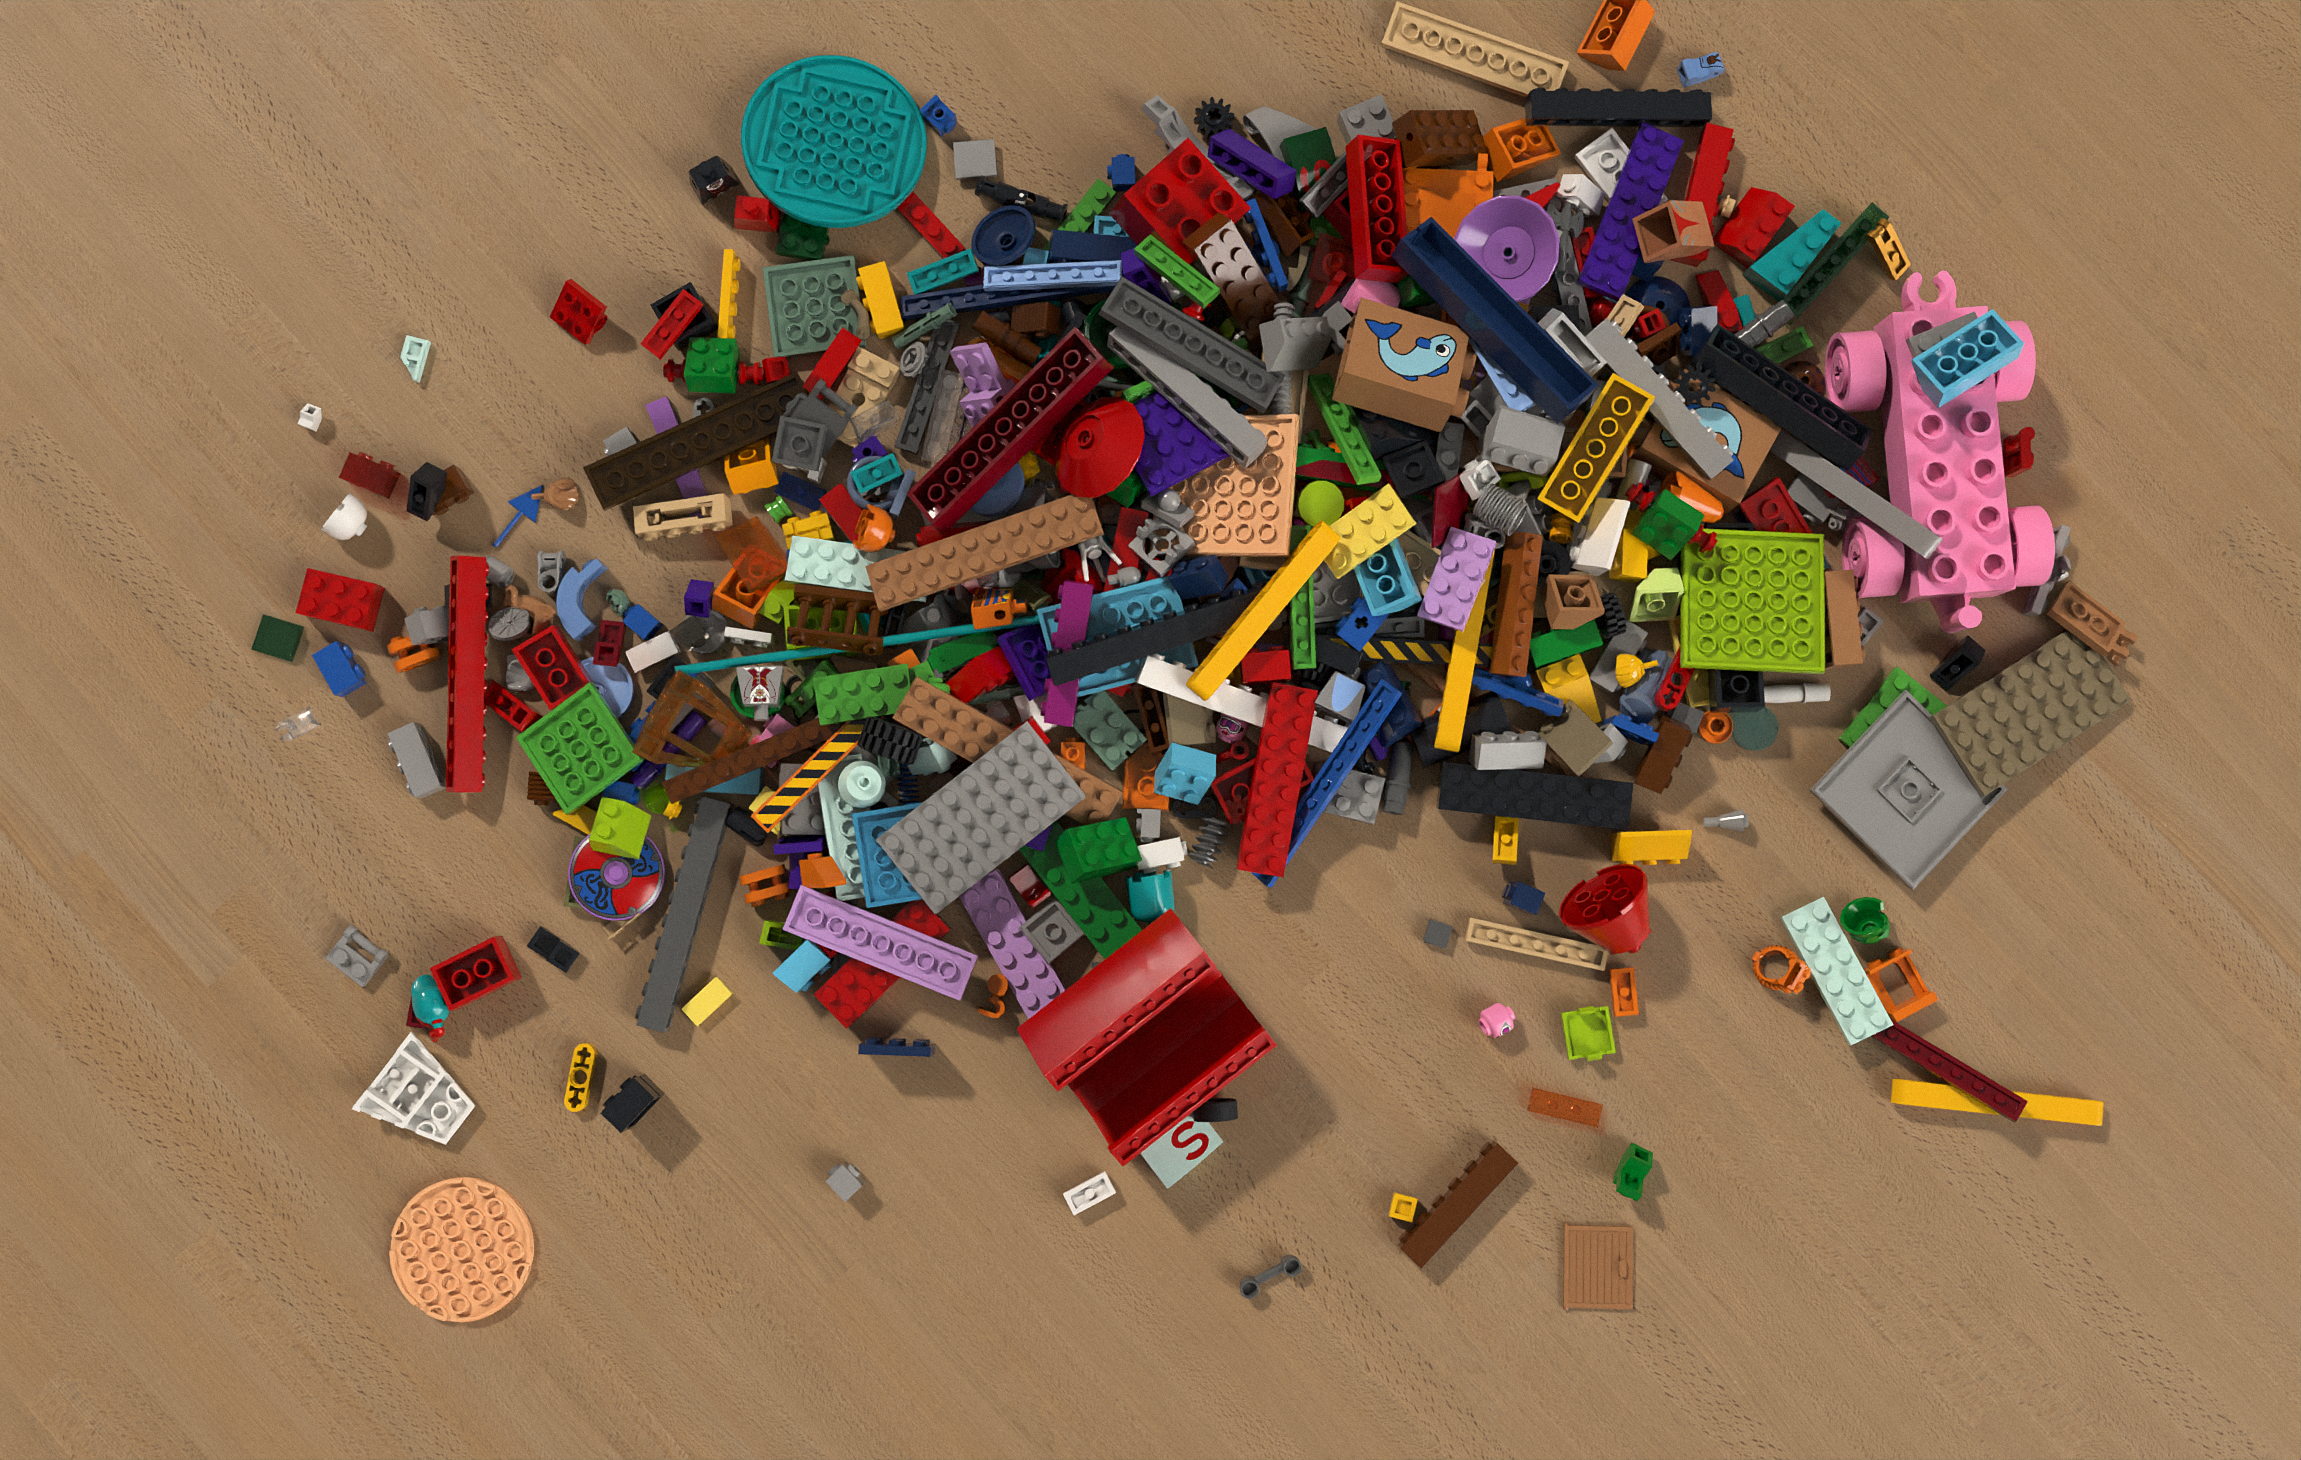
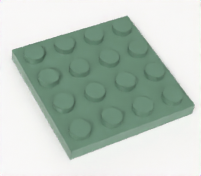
M854 255L762 267L774 357L790 358L825 353L842 327L857 336L858 313L851 304L847 306L841 301L843 293L848 289H853L858 295V300L861 302L856 279L858 276ZM861 339L862 342L859 347H867L866 339Z

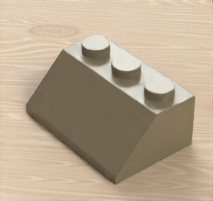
M1163 692L1169 747L1171 743L1186 747L1216 743L1217 731L1213 724L1212 716L1214 710Z

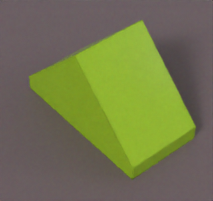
M764 920L759 944L797 950L802 945L803 938L783 930L785 923Z

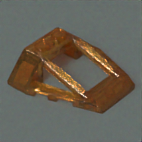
M678 670L664 686L643 723L632 753L657 764L666 763L676 765L677 767L697 768L745 748L752 736V732L704 683ZM696 691L714 707L693 696L694 692ZM685 702L727 726L711 755L669 732ZM665 740L697 759L661 751L666 743Z

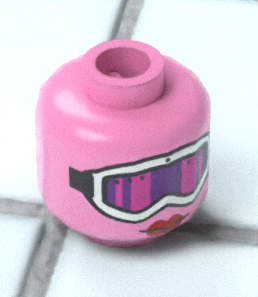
M1221 713L1215 726L1218 733L1217 737L1230 744L1242 741L1249 723Z
M1495 1003L1481 1011L1478 1023L1486 1036L1490 1035L1493 1038H1498L1513 1029L1515 1015L1509 1006L1505 1007L1501 1003Z

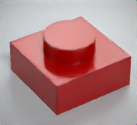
M773 357L762 360L767 383H773L791 375L787 357Z

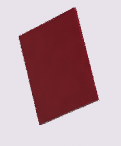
M1463 472L1435 488L1431 548H1435L1446 540L1450 527L1460 530L1464 527L1468 493L1465 491L1464 485L1460 480V475Z

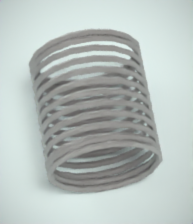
M1492 483L1478 499L1473 510V516L1481 518L1487 524L1494 526V528L1501 532L1504 531L1505 535L1510 536L1522 522L1528 509V503L1523 502V500L1516 496L1513 497V494L1510 495L1509 492L1503 491V489Z

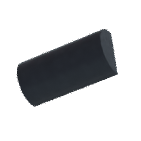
M1489 691L1468 700L1459 752L1434 748L1440 712L1423 718L1424 724L1410 732L1409 736L1421 765L1425 769L1469 751L1472 735H1481L1482 732L1503 734L1506 731L1511 732V727L1496 692Z

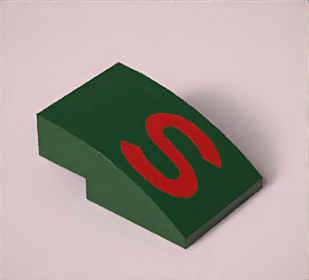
M1326 127L1284 138L1279 146L1285 163L1297 170L1293 194L1300 213L1308 211L1299 200L1336 161ZM1343 191L1334 199V201L1343 194Z

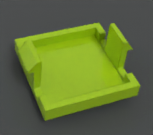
M1608 1006L1582 1007L1579 1010L1560 1013L1568 1060L1584 1057L1587 1058V1061L1602 1059L1604 1054L1616 1053Z

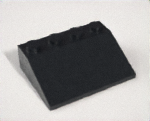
M1345 404L1374 462L1382 460L1383 456L1425 440L1429 446L1436 445V440L1430 429Z

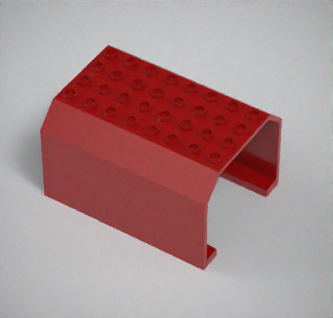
M1171 908L1017 1028L1044 1077L1057 1092L1066 1085L1071 1088L1109 1144L1107 1148L1122 1166H1125L1277 1046Z

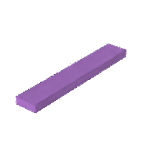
M667 396L645 405L657 434L679 425ZM698 469L676 479L683 499L708 496ZM702 512L689 513L691 517L706 518L702 516Z

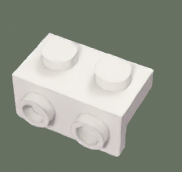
M1481 453L1475 457V460L1464 466L1465 471L1460 475L1464 489L1472 500L1479 498L1490 484H1496L1501 479L1492 463L1481 458Z

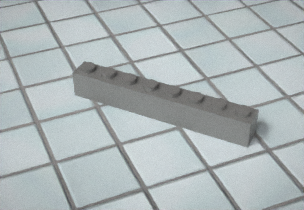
M1606 318L1585 338L1607 361L1605 365L1612 373L1655 396V400L1648 413L1705 477L1711 481L1733 462L1734 459L1731 457L1733 452L1726 444L1721 446L1715 439L1718 437L1717 434L1709 426L1705 428L1699 422L1702 419L1693 408L1689 410L1683 404L1685 399L1678 391L1672 392L1667 386L1670 383L1661 373L1657 375L1652 369L1653 363L1645 355L1641 357L1636 352L1638 349L1636 344L1630 338L1626 340L1620 334L1622 329L1614 320L1609 322Z
M1116 327L1109 333L1107 346L1243 468H1247L1265 451L1268 439L1264 433L1248 423L1244 415L1238 414L1231 408L1227 400L1220 398L1213 392L1211 386L1203 383L1192 370L1120 327Z

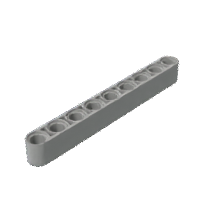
M1782 429L1780 430L1770 448L1772 453L1914 551L1929 559L1943 539Z

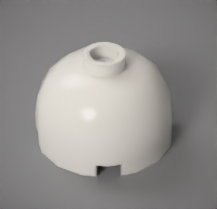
M349 493L321 529L334 539L348 540L354 535L359 537L367 528V525L364 524L367 518V510L364 504Z

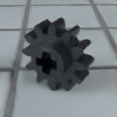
M1211 97L1210 104L1202 100V109H1195L1197 117L1194 118V124H1199L1197 128L1198 133L1205 131L1206 139L1209 138L1210 134L1215 135L1233 128L1231 121L1234 119V113H1229L1231 109L1230 104L1225 107L1223 106L1222 98L1218 103H1215L1214 98ZM1214 116L1218 117V119H1215L1214 121L1210 120L1213 119Z
M1689 364L1688 372L1685 373L1683 370H1679L1682 378L1674 379V382L1680 384V386L1676 387L1673 391L1681 392L1683 398L1688 399V406L1692 404L1693 400H1696L1697 404L1701 406V398L1704 397L1706 400H1710L1707 392H1714L1716 390L1713 386H1710V383L1715 382L1716 379L1714 377H1707L1711 370L1707 369L1705 372H1702L1701 364L1697 366L1696 370H1693V367ZM1691 379H1693L1694 381L1696 379L1701 381L1699 383V390L1696 391L1694 388V390L1691 391L1689 389V381Z

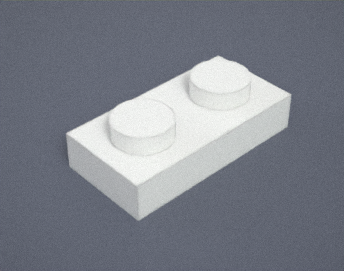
M725 627L724 633L725 637L731 639L730 643L744 645V642L748 641L754 642L753 646L760 648L774 645L776 638L772 633Z
M1106 1171L1064 1192L1063 1195L1073 1215H1076L1112 1196L1116 1191Z

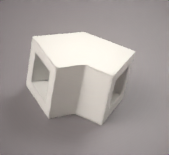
M307 403L300 411L298 424L317 432L322 420L321 408Z

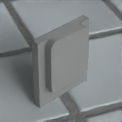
M994 139L953 142L956 180L979 178L981 175L985 177L997 176Z

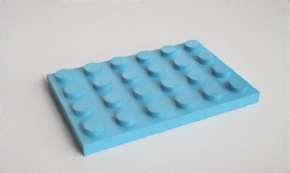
M1170 575L1094 594L1092 596L1086 642L1093 640L1094 635L1102 632H1108V635L1115 633L1118 627L1130 625L1131 627L1140 625L1139 621L1145 618L1153 617L1155 620L1161 618L1162 613L1176 610V613L1183 611L1182 600L1168 580ZM1061 603L1037 609L1047 650L1055 648V646H1051L1052 633L1057 632L1058 623L1054 622L1056 608L1060 609ZM1193 642L1156 653L1165 657L1164 662L1172 664L1174 660L1186 664V669L1198 666ZM1142 658L1080 678L1078 697L1134 683Z

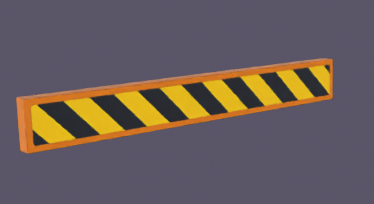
M881 716L877 718L884 719L886 716ZM866 719L846 722L751 817L769 833L857 746Z

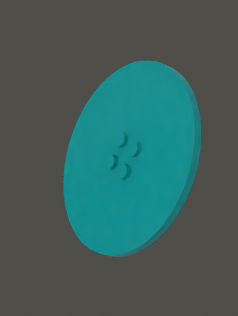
M820 55L803 58L783 66L772 73L756 89L749 100L742 119L741 148L750 178L761 194L772 205L783 213L804 223L827 228H847L876 221L895 210L908 198L923 172L927 151V136L924 121L917 104L904 86L894 77L873 64L853 57Z

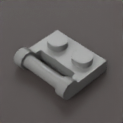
M350 925L325 959L361 987H365L390 953L385 949L381 950L360 934L358 928ZM350 941H355L375 957L374 961H370L349 944Z

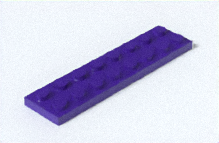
M1645 122L1639 125L1577 284L1612 300L1619 301L1624 294L1641 251L1633 218L1659 205L1684 140Z

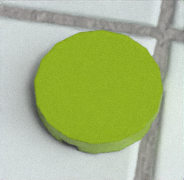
M1315 480L1310 482L1300 490L1296 508L1299 517L1306 524L1313 527L1321 520L1328 526L1332 525L1341 517L1344 510L1342 492L1335 484L1328 481Z

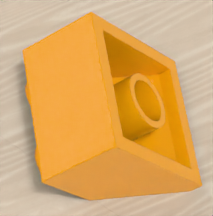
M769 437L724 457L725 474L733 495L745 494L751 490L769 488L778 484L776 463L771 462L773 450Z

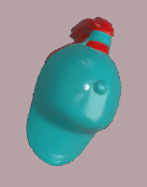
M421 975L414 981L411 988L412 1007L417 1020L422 1025L431 1029L428 1036L435 1043L445 1034L443 1022L448 1017L450 1011L434 977Z

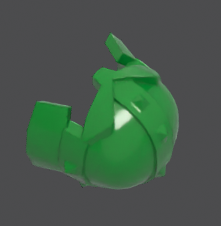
M1863 897L1855 899L1848 903L1841 912V925L1850 934V938L1860 943H1877L1881 939L1887 938L1890 930V921L1887 915L1881 912L1884 910L1883 901L1877 898Z

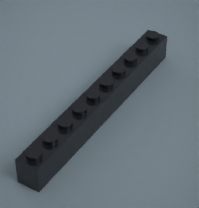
M1266 581L1252 584L1253 588L1245 591L1243 588L1232 590L1229 592V596L1221 598V595L1208 598V603L1202 605L1192 603L1186 605L1185 610L1177 613L1176 610L1162 613L1161 618L1155 620L1153 617L1145 618L1139 621L1140 625L1133 627L1124 625L1118 627L1117 632L1109 635L1108 632H1102L1094 635V639L1085 642V639L1072 642V647L1062 649V647L1050 649L1048 650L1049 654L1044 655L1051 682L1054 686L1229 630L1267 583Z

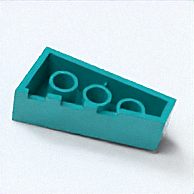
M1824 209L1750 266L1743 273V276L1780 302L1806 271L1841 225V222Z

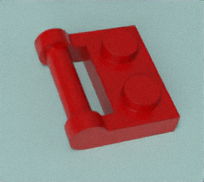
M2024 427L2018 434L2010 435L2003 440L2004 477H2015L2031 469L2034 462V454L2031 452V440L2035 437L2033 428Z

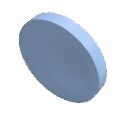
M594 657L581 661L616 718L620 719L630 709L635 696V684L629 670L620 662L617 667L593 665Z

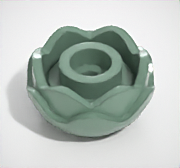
M612 589L606 594V600L611 603V609L613 612L618 613V617L624 615L631 607L628 597L622 590Z

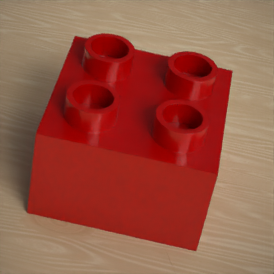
M1187 138L1123 194L1109 214L1137 246L1151 234L1191 266L1194 261L1183 245V240L1218 212L1231 219L1234 225H1236L1251 207L1196 145Z

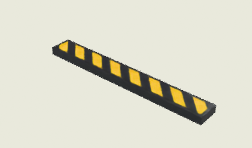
M1318 635L1356 650L1340 636ZM1370 638L1360 651L1363 653L1360 661L1449 665L1453 642ZM1478 643L1474 667H1490L1492 644Z

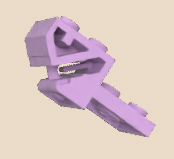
M987 342L958 346L950 351L954 363L970 391L959 403L972 428L1016 386L1013 379L1005 380Z

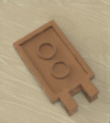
M2070 580L2062 586L2046 613L2101 656L2108 655V660L2114 666L2119 663L2121 658H2127L2130 653L2127 649L2129 643L2134 644L2138 638L2136 634L2124 628L2126 623Z

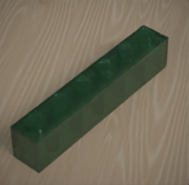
M1873 202L1860 213L1782 299L1794 314V317L1787 322L1789 325L1800 317L1868 242L1865 236L1870 230L1876 228L1877 222L1881 218L1888 220L1889 216Z

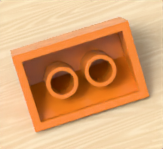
M1603 0L1576 53L1578 56L1607 70L1625 71L1655 10L1647 0Z

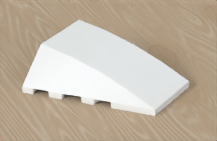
M411 1031L380 1074L352 1107V1110L367 1113L371 1117L379 1120L383 1119L395 1124V1126L415 1131L416 1134L446 1145L476 1105Z

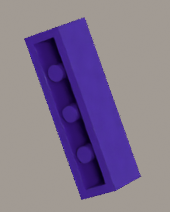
M1231 129L1210 137L1207 157L1273 199L1293 191L1297 172L1294 168Z

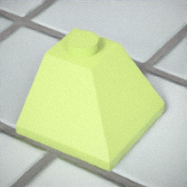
M1678 568L1654 569L1638 585L1628 616L1629 622L1675 620L1684 591Z

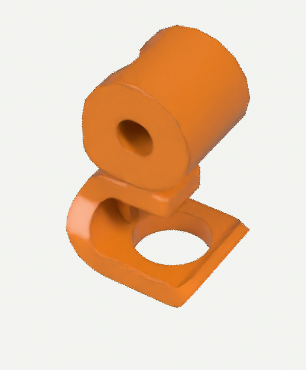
M1003 974L992 975L987 984L988 989L992 993V997H989L988 1001L997 1007L996 1013L977 1007L978 1013L992 1018H999L1005 1013V1003L1000 1000V997L1007 993L1009 984Z

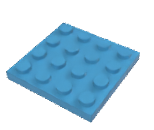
M923 802L852 813L867 908L922 899L879 845L876 838Z

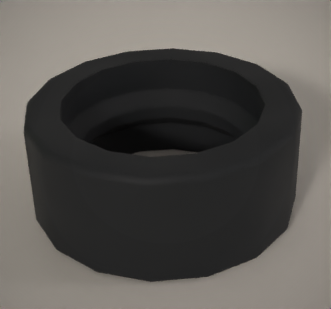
M1234 1098L1208 1099L1193 1111V1120L1195 1122H1223L1238 1119L1237 1100Z

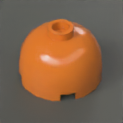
M867 504L869 510L863 509L855 529V533L859 534L858 541L853 540V545L856 549L872 553L880 551L888 542L891 543L893 541L895 529H892V519L885 510Z

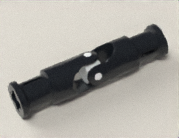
M982 175L979 177L975 189L976 196L983 195L992 198L993 202L1006 206L1023 207L1032 215L1057 220L1058 224L1064 222L1068 210V204L1060 205L1050 201V198L1026 190H1019L1003 182L996 183L987 180ZM1030 198L1035 203L1027 205V199Z

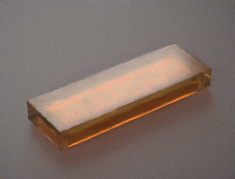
M1532 1087L1527 1111L1598 1128L1603 1104Z

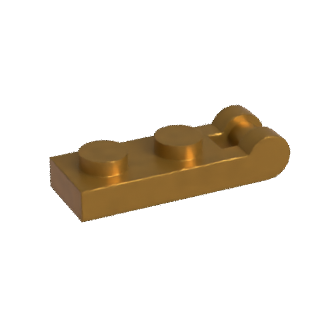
M1881 218L1877 222L1876 228L1870 230L1865 237L1872 244L1888 278L1896 281L1911 264L1892 224L1887 219Z

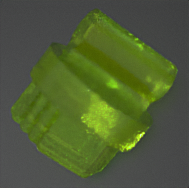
M660 783L649 788L643 795L646 807L652 813L655 812V814H663L670 802L664 786Z

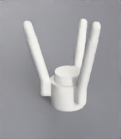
M1102 536L1078 544L1084 580L1086 582L1089 581L1086 556L1089 559H1093L1103 583L1106 582V578L1098 560V557L1102 554V548L1118 565L1122 564L1116 554L1105 544Z

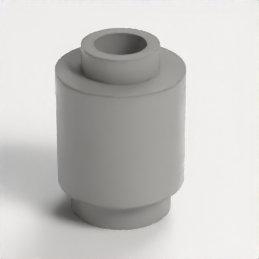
M485 556L486 562L489 564V574L486 576V579L500 588L510 585L514 579L513 568L494 556Z

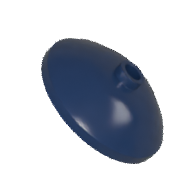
M1004 206L992 211L980 221L972 235L971 248L975 257L981 263L988 266H1002L1015 261L1031 245L1035 236V221L1032 215L1020 206Z
M1652 276L1648 282L1641 279L1632 285L1625 294L1642 305L1657 308L1656 303L1662 304L1663 309L1661 311L1667 316L1670 326L1674 323L1680 326L1679 316L1681 308L1691 307L1688 296L1682 287L1665 277ZM1647 337L1642 338L1639 341L1643 342Z

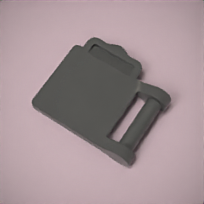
M820 379L809 396L801 392L796 395L794 400L788 402L786 411L782 416L827 425L822 457H824L859 407L855 404H849L827 387V382ZM819 393L845 412L844 416L842 417L817 398Z

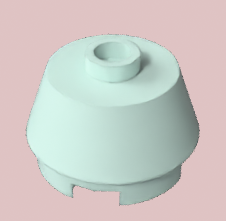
M856 761L849 764L843 769L838 780V789L841 797L849 805L857 808H868L875 805L884 795L886 781L882 771L875 764L867 761Z

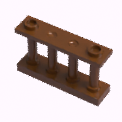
M795 584L794 605H800L796 627H787V644L861 652L868 655L883 654L884 638L877 637L880 616H888L889 609L879 611L874 593ZM809 607L824 608L820 630L806 629ZM833 610L847 611L844 633L830 632ZM857 613L871 614L868 636L853 634Z

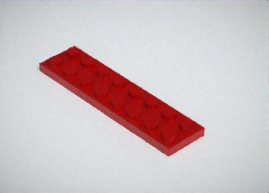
M1270 682L1236 865L1238 870L1284 878L1315 710V701L1317 699V690Z

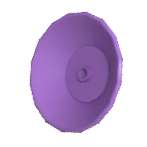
M1497 196L1478 204L1462 220L1454 237V240L1517 303L1533 297L1546 285L1558 263L1560 239L1553 219L1538 203L1522 196ZM1512 249V255L1506 257V250Z

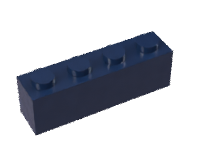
M1053 229L1050 236L1049 264L1122 260L1121 253L1137 247V244L1130 237Z

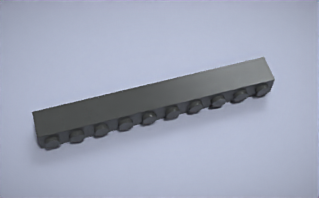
M702 796L701 801L698 800L695 805L694 814L697 815L695 822L691 823L688 829L690 839L688 846H684L681 854V859L684 860L682 867L678 868L675 875V882H677L675 891L670 893L668 904L671 905L669 913L665 914L662 920L663 934L656 941L655 960L652 959L649 965L648 973H651L649 982L644 984L642 990L644 1000L636 1011L635 1019H638L637 1026L662 1033L668 1032L670 1029L727 826L725 821L732 812L733 804Z

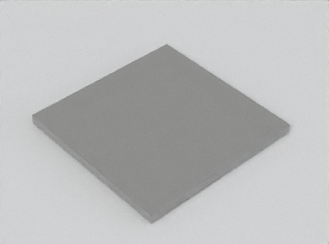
M1905 690L1809 791L1910 890H1914L2008 789L2001 785L1988 795L1980 797L1931 721L1930 716L1932 715Z

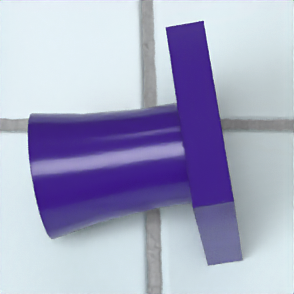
M826 836L781 837L773 845L774 854L789 853L788 888H800L802 880L799 860L808 859L807 854L822 851L827 845Z

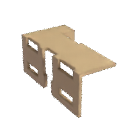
M638 913L630 919L612 920L603 927L610 936L608 940L614 939L616 935L625 929L624 926L632 924L643 913Z

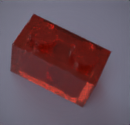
M349 452L339 478L390 499L400 476V473L393 470L394 465L382 460L379 464L373 462V457L363 452H359L358 455Z

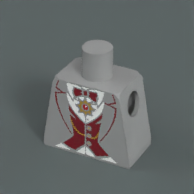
M783 666L736 667L744 707L754 708L755 721H767L768 708L779 707L784 677Z

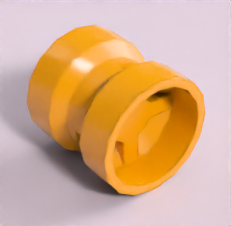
M1561 512L1553 514L1550 521L1553 527L1550 530L1549 539L1559 544L1572 542L1573 531L1571 528L1574 526V520Z

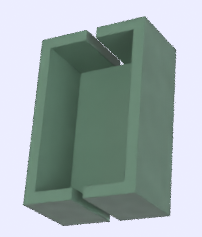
M1103 690L1090 695L1085 700L1087 704L1085 707L1080 704L1076 708L1072 727L1113 772L1128 759V756L1125 754L1127 751L1131 755L1134 754L1147 742V739Z

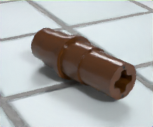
M984 311L981 312L972 327L981 336L992 342L995 348L997 346L1030 366H1032L1042 348L1021 336V333L1011 328L1008 322L1005 324Z

